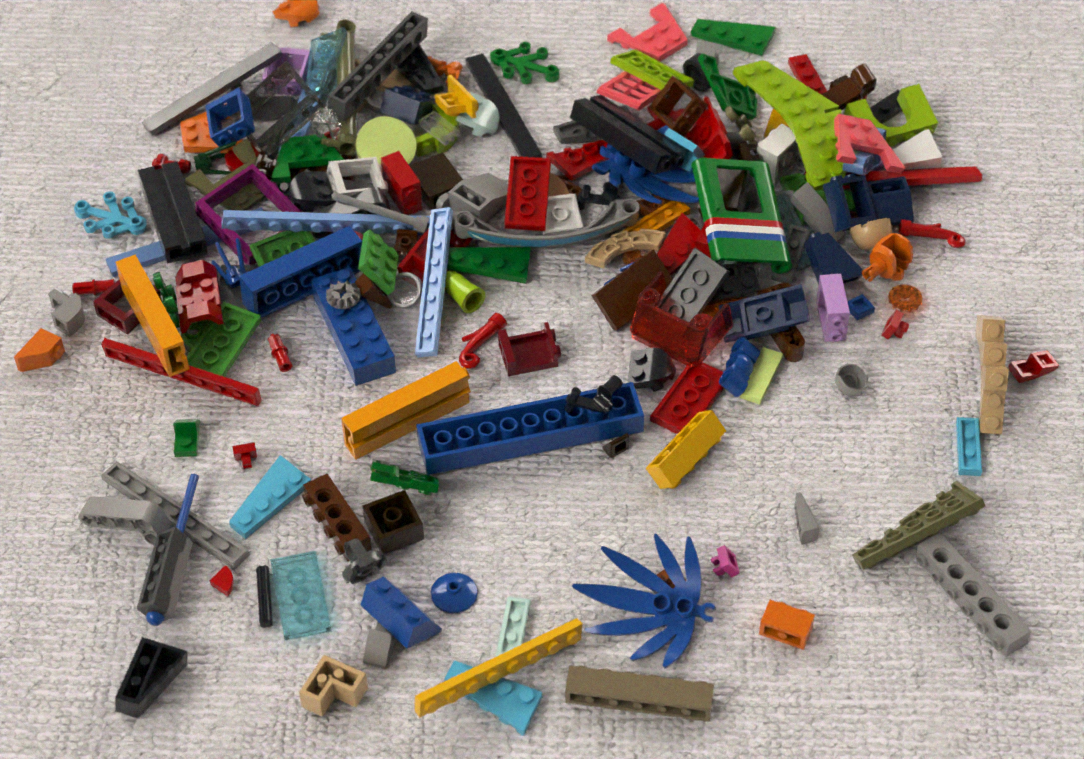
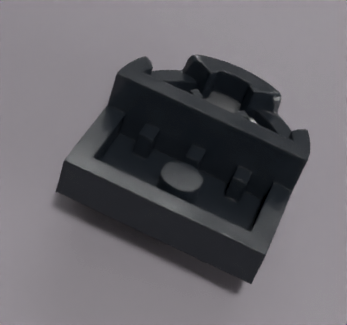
M301 172L294 177L288 189L289 200L293 204L296 202L303 206L304 211L313 212L315 206H329L336 203L332 199L333 190L326 172Z
M659 348L631 351L627 383L633 382L635 389L651 387L653 392L663 389V384L669 379L673 380L676 367L665 351Z

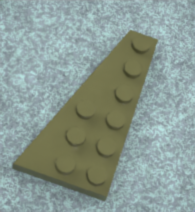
M955 481L951 484L952 489L946 493L944 491L936 495L937 499L933 503H924L900 520L898 528L886 530L884 538L872 540L852 555L854 561L862 569L872 568L879 561L894 557L898 554V551L917 545L921 539L932 537L939 530L947 526L956 525L960 519L977 514L980 509L986 506L983 498L958 481Z

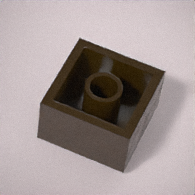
M405 490L362 505L364 522L379 551H382L384 555L424 540L423 523Z

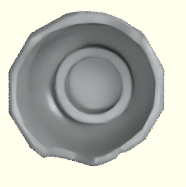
M847 363L836 372L835 383L839 391L845 395H859L868 386L869 377L856 364Z

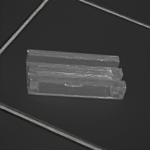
M435 111L419 120V125L445 146L449 144V140L451 142L454 141L455 136L457 138L461 136L460 130Z

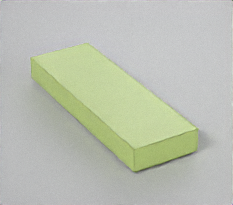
M765 347L762 348L753 366V371L749 376L750 379L747 381L748 386L740 395L741 399L761 404L783 359V353Z

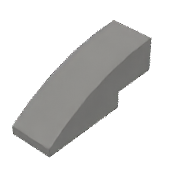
M808 182L792 195L790 202L804 215L803 220L816 233L821 232V235L829 233L837 242L846 236L845 231L835 233L828 205Z

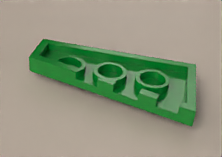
M697 19L691 29V37L763 56L775 33L776 27Z
M531 247L449 248L447 270L526 284Z

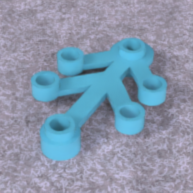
M106 192L103 195L104 203L108 205L111 212L91 207L85 200L76 202L74 206L75 215L80 219L88 218L90 215L102 218L103 220L97 222L92 219L86 220L84 222V229L87 233H94L102 228L103 237L107 239L127 231L134 235H139L145 232L147 227L146 219L142 216H137L134 209V201L131 197H124L121 200L122 208L127 210L129 217L121 215L116 204L114 192ZM117 223L123 224V225H120V226H117V227H113V226H112V225L117 224Z

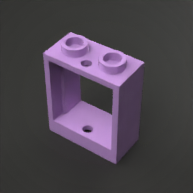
M278 47L282 51L283 56L265 67L262 77L264 93L300 96L312 66L310 50ZM277 66L301 69L298 80L275 78Z
M820 275L816 304L824 342L844 341L847 336L850 311L842 275Z

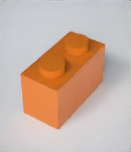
M770 599L760 621L759 635L804 650L813 629L815 614L804 609L788 606L784 602Z

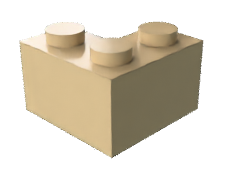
M323 655L299 691L302 708L323 717L335 698L356 707L368 690L366 673Z

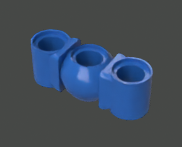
M745 337L738 339L732 346V353L726 363V370L723 371L719 379V384L734 397L740 396L748 386L747 381L750 379L749 376L753 371V364L756 363L760 355V350Z

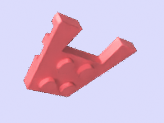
M663 2L650 9V16L659 22L635 37H632L622 28H618L607 35L608 42L614 43L615 41L620 43L621 47L625 49H636L659 62L687 46L688 39Z
M838 114L834 118L835 136L838 139V142L835 144L836 150H838L836 155L838 162L853 164L857 159L853 150L880 155L886 171L900 174L903 172L905 166L871 120Z

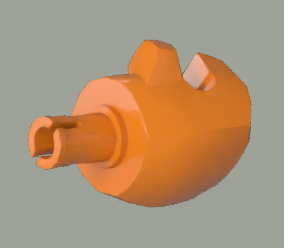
M891 233L881 239L874 246L870 254L871 265L862 271L863 277L866 280L868 279L869 282L878 275L894 281L902 280L904 278V270H907L909 263L913 260V246L910 241L897 233Z

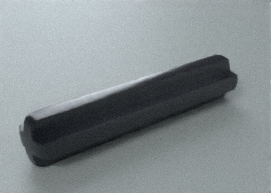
M263 565L256 568L259 622L260 626L265 628L273 625L269 567Z

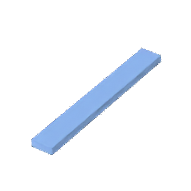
M451 207L431 210L415 348L417 358L438 355L453 216Z

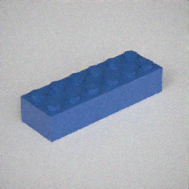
M348 226L239 276L242 304L248 311L261 315L262 318L313 294L311 279L348 267H351L354 274L361 272L358 269L362 247L361 238Z
M351 267L311 279V286L315 302L355 386L396 373L395 356L366 298L360 296L358 303L347 309L334 308L327 302L326 290L330 289L331 284L336 285L338 281L345 283L347 280L352 284L357 280ZM343 291L342 294H340V298L344 296L346 291Z

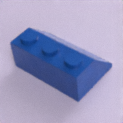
M385 577L366 584L360 605L406 649L442 631V628Z

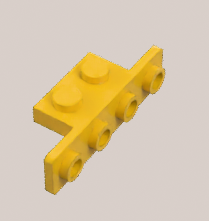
M448 75V93L435 95V103L447 115L458 116L460 113H467L471 118H476V111L479 109L477 99L452 75Z

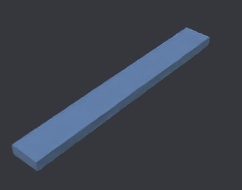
M261 207L252 211H263ZM207 225L201 227L207 246L216 242H222ZM250 229L234 230L239 236L252 232ZM158 241L106 258V263L112 277L119 276L115 262L135 254L142 267L166 260L160 242Z

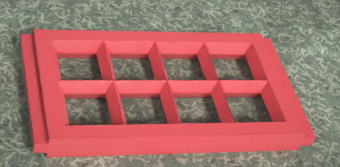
M626 71L597 89L598 94L637 110H641L652 103L661 92L660 89Z

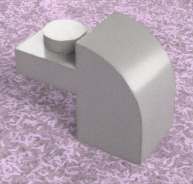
M53 289L48 295L51 306L55 309L51 313L54 326L70 337L82 327L85 321L81 299L76 293L69 297L66 293Z

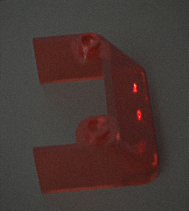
M660 271L639 295L630 326L631 336L634 340L650 348L662 349L670 358L686 366L696 367L706 359L733 327L730 306L728 303H725L714 317L707 314H698L690 322L656 306L667 289L664 274Z

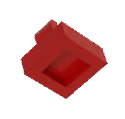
M896 309L887 320L881 336L889 339L894 334L896 337L902 338L904 332H907L909 328L908 323L901 321L904 313Z
M255 442L232 446L235 461L242 460L243 469L252 468L251 458L257 457Z

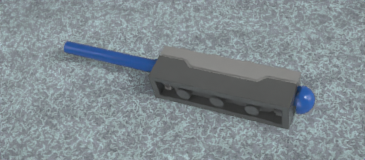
M197 474L190 475L176 527L157 533L137 605V610L146 616L147 622L152 626H158L163 621L172 619L175 613L193 541L184 534L199 479Z

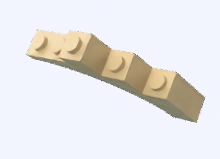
M977 315L975 337L979 345L981 366L980 433L1002 434L1005 393L1007 391L1009 369L1005 367L1007 344L1004 343L1005 320L999 316Z

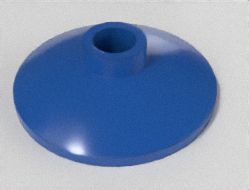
M462 573L445 574L439 577L431 588V599L434 605L447 613L466 611L475 603L478 594L475 582L469 576Z

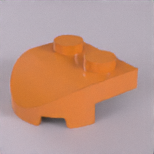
M287 0L279 4L278 8L273 11V14L277 19L288 20L290 27H297L301 21L306 20L309 23L317 18L320 14V7L317 0Z

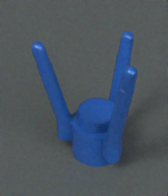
M236 238L240 268L237 266L231 267L219 242H216L215 245L227 268L226 274L215 260H212L211 263L223 277L227 286L230 285L231 288L240 286L239 276L246 273L240 239Z

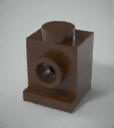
M397 229L394 249L399 255L398 262H402L418 242L417 231Z

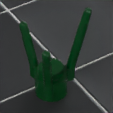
M234 141L194 156L196 171L200 169L204 175L230 174L232 171L212 170L209 167H213L212 160L223 158L226 153L212 154L235 146L237 142Z

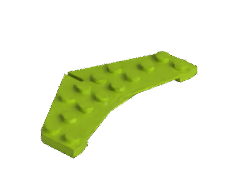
M761 60L735 67L733 70L735 78L744 87L749 86L772 106L783 117L794 133L806 170L805 177L811 187L818 191L824 189L823 184L831 182L830 178L842 175V178H844L843 162L836 160L838 150H836L835 146L838 139L835 136L834 118L838 114H842L841 109L838 110L839 106L767 61Z

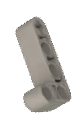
M91 496L78 516L82 523L90 527L139 531L143 538L151 545L155 544L158 532L172 528V523L163 509L151 501Z

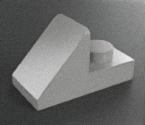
M379 622L375 630L370 629L368 632L363 663L386 669L398 640Z

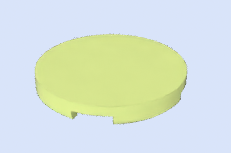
M384 116L371 119L361 127L356 139V152L359 158L376 157L378 164L381 165V157L400 151L408 165L412 162L416 153V139L412 130L404 122L393 117Z

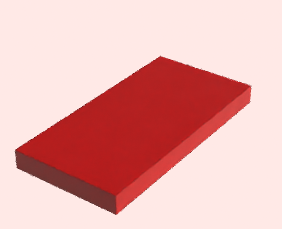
M511 156L504 229L546 231L551 158Z
M692 358L650 415V421L678 434L698 412L708 411L724 389L719 384L723 371Z

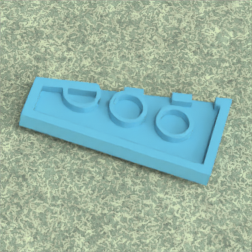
M454 660L444 681L473 667ZM501 678L496 683L488 684L475 693L464 697L468 700H473L479 704L481 709L493 713L499 717L501 722L511 725L519 734L524 736L543 694L541 691Z

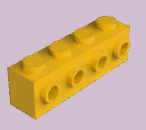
M712 410L698 412L650 462L646 470L660 489L676 488L682 482L681 479L694 470V465L707 456V451L721 441L720 437L726 432V429Z

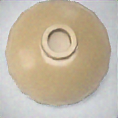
M890 218L869 221L862 226L861 224L856 225L849 230L855 245L862 250H870L871 253L874 246L881 239L892 233Z

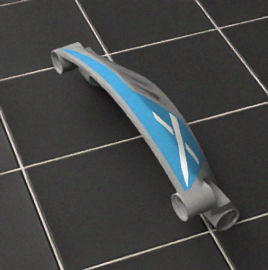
M634 198L616 199L611 201L604 213L588 226L576 232L561 235H511L491 227L469 211L453 212L451 230H453L454 235L456 234L462 239L473 238L520 247H554L599 237L624 226H633L638 219L639 204Z

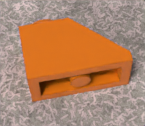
M40 328L14 356L18 371L24 372L52 366L65 352L62 338Z

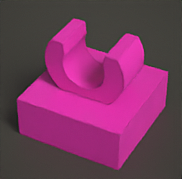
M725 545L717 548L718 556L711 558V562L715 566L720 565L714 568L713 572L717 576H721L725 572L731 577L740 574L735 554Z

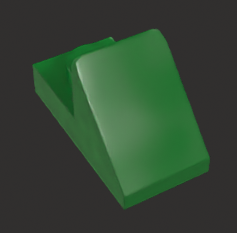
M177 419L173 422L175 457L197 456L200 419Z

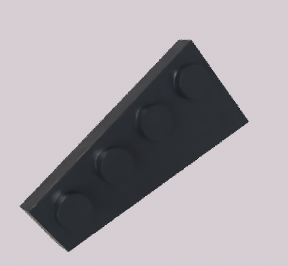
M419 44L396 69L421 92L431 95L444 92V84Z

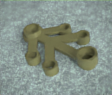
M731 106L724 109L732 123L736 120L735 124L740 129L738 133L745 142L748 141L749 144H756L757 146L758 143L755 140L757 136L751 129L753 126L744 114L741 116L737 115Z

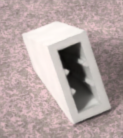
M929 129L924 130L893 149L905 166L904 170L941 168L942 155Z

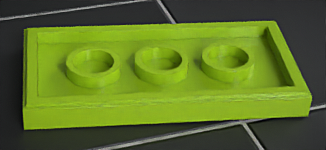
M636 49L612 56L610 60L611 64L660 90L663 89L672 75L686 83L689 87H693L694 84L692 78Z

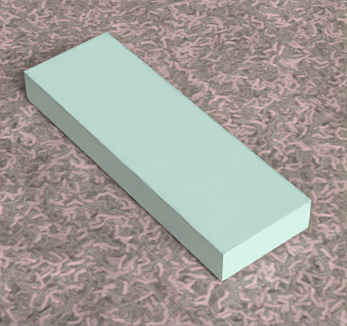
M507 597L496 656L523 644L531 599Z

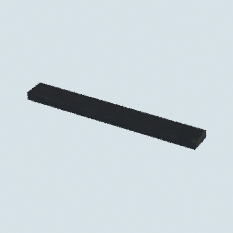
M481 53L465 58V63L485 98L493 102L497 107L499 122L520 157L542 158L540 149L485 55Z

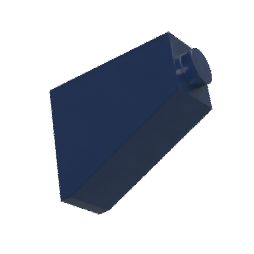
M821 232L814 233L804 243L818 285L820 275L841 274L843 284L858 280L863 276V269L829 233L822 235Z

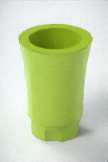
M456 271L446 272L445 292L458 303L464 313L469 314L478 310L485 300V291Z

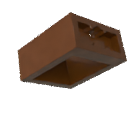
M672 75L649 108L671 130L685 137L708 107V104L686 83ZM686 93L692 100L678 119L674 121L669 116V113L683 94Z

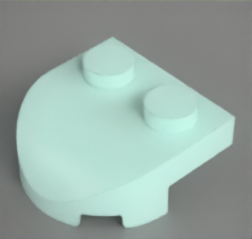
M471 92V95L477 99L479 106L478 111H476V118H471L467 113H460L456 121L474 128L472 134L481 137L487 133H490V135L494 134L499 124L497 107L490 100Z

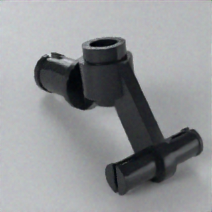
M609 181L604 183L602 195L590 193L591 186L584 185L582 192L577 197L579 210H584L586 203L609 206L611 201L621 198L618 195V188Z
M616 375L611 376L604 385H600L597 388V395L593 399L579 396L581 390L578 387H574L566 397L565 411L572 413L574 407H580L607 415L614 406L611 399L613 394L622 387V380Z

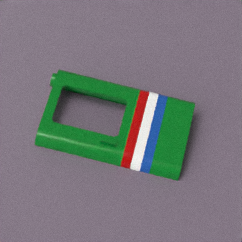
M699 158L694 160L691 164L711 259L717 263L719 261L771 263L772 272L777 274L788 272L792 268V262L769 165L762 161ZM716 168L749 171L750 175L755 177L763 213L727 211L724 206Z

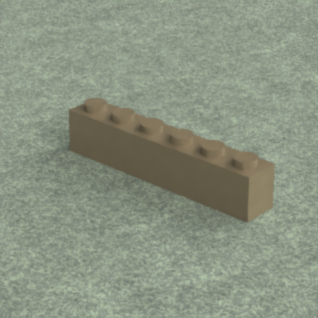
M569 665L565 688V703L710 722L714 684L705 681H687L681 678H663L657 675H640L629 671L617 672L606 668L594 669L583 665Z

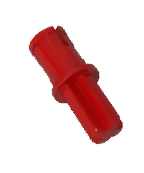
M92 279L90 282L73 283L72 291L73 294L76 293L77 295L93 294L96 296L97 293H104L115 283V280L95 281V279Z
M271 334L268 338L272 350L271 355L276 359L280 371L287 372L293 367L288 356V349L283 345L279 334Z

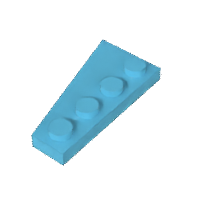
M280 455L230 519V527L243 538H248L304 491L303 484L310 482L311 479Z

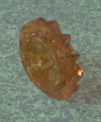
M897 285L890 290L888 295L889 303L892 304L893 309L898 308L900 312L907 310L910 313L913 309L918 310L919 306L922 305L923 297L921 292L911 285ZM909 298V302L907 300L901 301V299Z

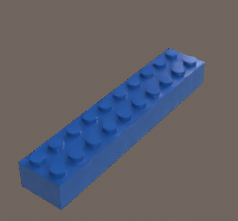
M633 382L624 383L613 394L611 402L614 406L607 415L580 407H574V411L568 413L564 409L567 395L416 424L418 443L426 474L431 475L616 438L626 433L631 435L644 432V413ZM597 389L583 391L579 396L593 399L597 395Z

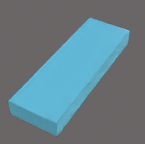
M957 417L958 475L981 476L982 461L979 418Z

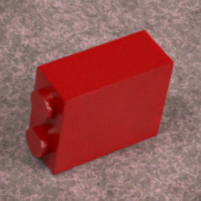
M400 151L381 157L383 179L387 181L388 194L400 212L405 215H411L421 211L420 181Z

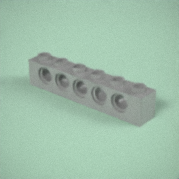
M940 532L918 544L915 557L918 564L930 573L935 583L940 584L946 591L947 596L959 605L963 614L976 624L980 633L988 637L997 651H1000L1007 657L1028 644L1031 630Z

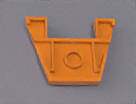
M239 111L225 119L240 117ZM206 112L180 122L184 152L204 153L218 147L210 138ZM243 139L237 141V144L241 143ZM234 146L222 150L221 153H229V150H233Z

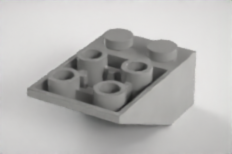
M490 173L461 180L448 192L449 207H451L453 212H472L486 223L506 205L508 184Z

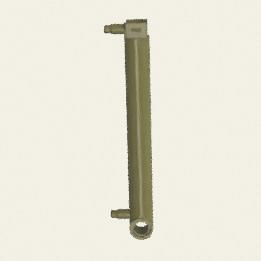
M347 19L340 20L337 23L335 34H320L321 39L336 42V87L355 69L354 34L356 25ZM356 110L345 122L337 119V139L322 138L321 144L337 147L339 154L354 156L357 139Z

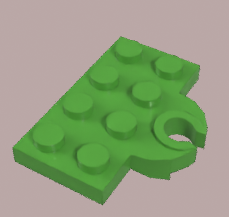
M223 301L221 306L224 324L219 325L209 319L191 323L188 329L198 330L199 332L194 335H190L188 332L181 333V338L184 341L186 350L189 351L187 360L190 366L225 377L262 319L261 315Z

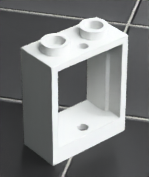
M376 157L329 161L326 174L333 193L337 192L350 197L368 189L346 190L342 179L345 176L370 174L374 187L380 188L384 194L388 192L387 181L383 179L382 166L378 164Z

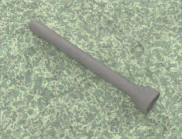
M337 192L332 194V199L412 225L414 229H417V232L423 234L426 231L429 222L428 217L421 215V217L417 216L414 218Z

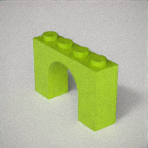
M920 84L901 88L897 100L906 117V123L902 126L888 127L878 122L866 99L848 103L843 115L871 120L876 128L885 129V140L890 147L900 142H906L924 130L929 129L932 135L938 125V121Z

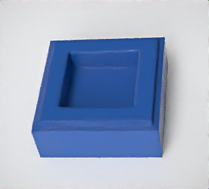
M863 294L847 301L850 314L857 321L875 312V307Z

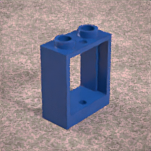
M240 88L205 105L210 138L218 147L234 141L237 142L255 132L250 99ZM240 111L241 120L223 129L221 120Z

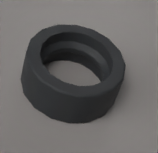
M697 53L684 61L683 72L684 75L694 80L693 88L695 90L705 92L711 86L698 61V57L702 53Z

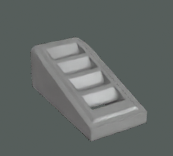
M798 492L795 497L794 509L801 544L804 545L817 541L819 525L802 493Z

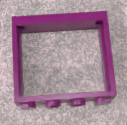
M253 163L195 202L197 216L237 256L236 238L240 239L243 260L246 265L257 263L249 245L234 230L222 229V218L213 210L214 207L252 182L281 212H303L302 209H298L289 200L287 195H284L279 190L276 183L271 182L265 173L260 171Z

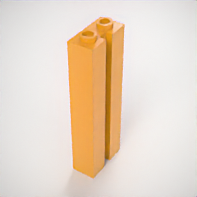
M136 254L116 261L122 291L168 376L171 377L189 370L184 341Z
M455 361L342 417V429L346 448L356 460L416 430V424L434 421L470 403L469 393H471L468 382L470 375L465 367L462 368Z

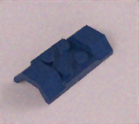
M802 284L718 305L724 325L725 343L737 341L741 337L750 340L789 330L791 326L810 321L807 300Z

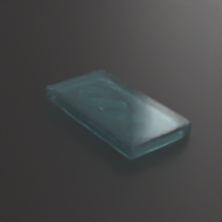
M316 551L270 559L284 640L331 632Z

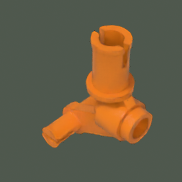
M427 56L439 76L443 74L447 77L452 75L458 81L462 71V65L458 61L447 64L443 60L439 61L431 56Z

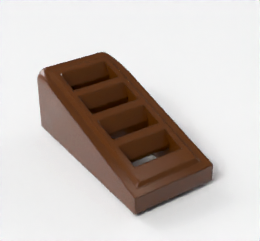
M364 273L355 281L357 288H360L362 297L389 309L393 307L388 295Z

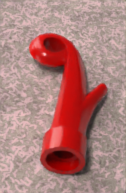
M904 219L900 221L898 234L909 237L910 235L945 239L953 248H962L966 244L965 238L961 234L941 228L942 225L940 223L917 224Z
M494 313L484 326L462 337L463 342H469L460 353L459 362L461 366L466 369H472L479 364L480 358L474 352L496 332L502 330L507 325L506 319L501 314Z

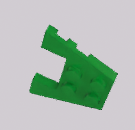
M702 53L698 57V61L722 111L725 112L724 109L731 106L737 115L741 116L744 114L748 120H753L757 116L758 99L755 98L756 92L749 86L744 87L739 81L720 75L716 58Z
M324 134L284 138L272 174V182L276 184L290 183L289 169L328 165L329 161L344 159L335 147L321 144L322 138L327 139Z
M376 459L372 460L370 481L395 485L405 490H409V488L416 489L419 493L425 495L438 492L439 479L437 477L413 470L399 469V466L393 464L380 463L381 461Z

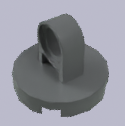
M357 538L344 543L346 556L351 563L342 572V577L347 584L349 582L355 584L373 575L371 571L377 566L380 570L387 563V558L382 551L367 553Z

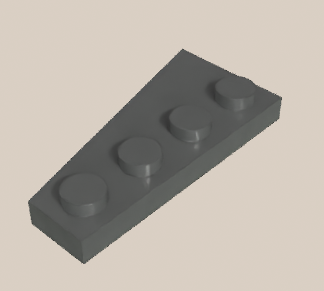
M626 105L620 106L621 108L632 114ZM574 120L553 126V132L561 144L601 139Z

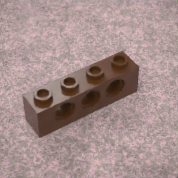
M328 473L303 484L305 494L302 495L304 503L307 507H312L315 520L323 524L325 535L328 539H333L335 542L334 547L339 555H343L346 561H349L344 550V543L355 538L360 540L367 552L372 550L369 534Z

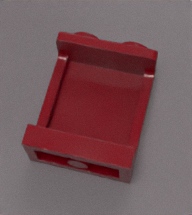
M544 322V329L542 331L508 337L506 329L498 331V346L508 377L558 367L561 349L559 345H555L556 334L554 329H550L548 322Z

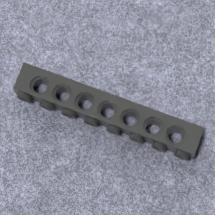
M411 11L328 95L327 114L345 122L427 37L428 18Z

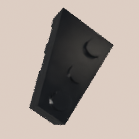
M142 637L115 697V711L139 718L187 666L188 651Z

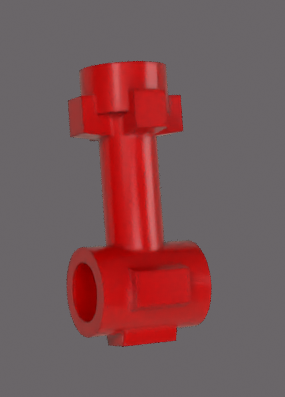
M158 154L153 159L152 167L154 166L155 170L162 169V164L176 161H170L165 154ZM180 159L178 164L181 173H190L191 161Z

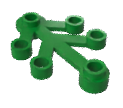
M522 42L518 48L507 51L498 48L490 53V60L494 65L501 67L503 77L506 79H511L515 75L514 68L509 66L508 63L515 66L520 75V81L523 84H530L532 82V74L526 71V69L544 74L547 82H556L560 78V70L556 65L545 67L532 63V61L548 58V49L545 47L538 48L537 53L526 55L531 52V45L528 42ZM520 54L526 55V56H522V57H518V58L513 57V56L520 55Z
M161 273L153 274V281L156 289H162L160 292L164 301L161 302L175 327L179 328V320L176 314L178 308L175 302L177 298L172 284L166 286Z

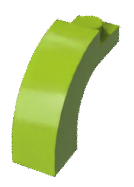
M434 104L433 119L438 124V127L415 138V155L419 158L433 151H436L438 154L448 151L455 144L459 136L457 116L447 115L437 104Z

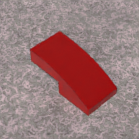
M1046 350L1031 353L1028 359L1010 362L1007 368L1018 383H1022L1056 370L1059 364L1049 351Z

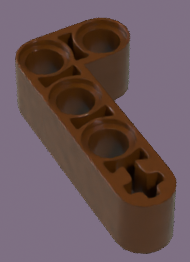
M862 63L851 71L850 78L821 95L839 106L838 110H843L848 103L858 101L870 94L876 87L877 79L867 64Z
M780 283L762 289L757 295L784 289L792 285ZM796 325L789 327V330L770 334L788 361L799 362L802 360L805 339Z

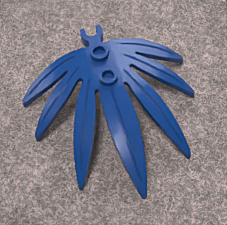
M665 125L657 131L664 135L668 126ZM607 144L606 148L601 146L599 152L600 155L609 158V160L592 166V169L600 175H606L609 172L608 180L617 188L620 187L621 177L634 194L649 202L662 204V200L656 199L648 192L672 201L699 202L698 197L684 193L659 181L674 183L695 182L693 171L690 174L685 170L675 169L653 174L610 144Z
M656 533L654 534L658 555L675 588H671L660 577L635 560L608 547L601 546L603 553L621 571L639 584L658 594L600 584H572L573 589L597 602L616 609L655 616L595 625L585 628V632L596 635L622 636L644 633L667 625L666 629L643 644L630 657V660L636 661L650 656L674 638L663 661V667L668 668L686 650L693 635L696 617H701L708 623L713 622V617L706 616L705 612L708 609H716L712 603L698 605L701 594V569L691 537H687L685 544L684 563L687 581H685L674 555L665 542Z

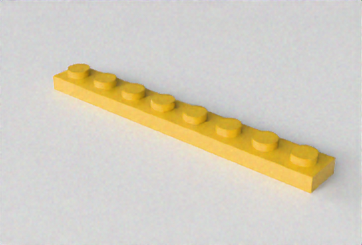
M578 618L573 619L415 695V713L419 718L432 714L437 709L447 704H452L468 694H473L488 684L496 683L499 679L509 674H514L525 666L535 664L550 654L553 655L569 645L576 644L581 640L582 622Z

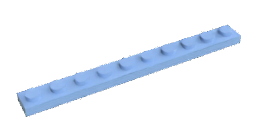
M223 210L221 221L222 229L323 231L335 233L350 226L354 231L365 233L369 229L375 234H397V229L417 231L412 225L376 214ZM425 216V217H428V218H429V222H428V225H427L426 230L429 228L430 216Z

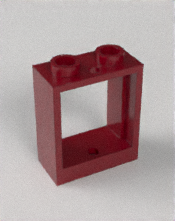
M119 279L95 299L93 303L97 316L122 332L129 334L140 322L132 308L125 313L113 305L125 295ZM152 284L160 300L162 301L160 289L157 290L156 286Z

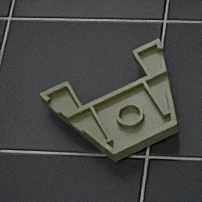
M247 138L233 147V152L244 165L215 184H212L200 169L185 178V183L190 187L197 188L201 194L206 196L252 163L254 164L256 155L249 139ZM251 182L219 205L227 210L247 211L267 197Z

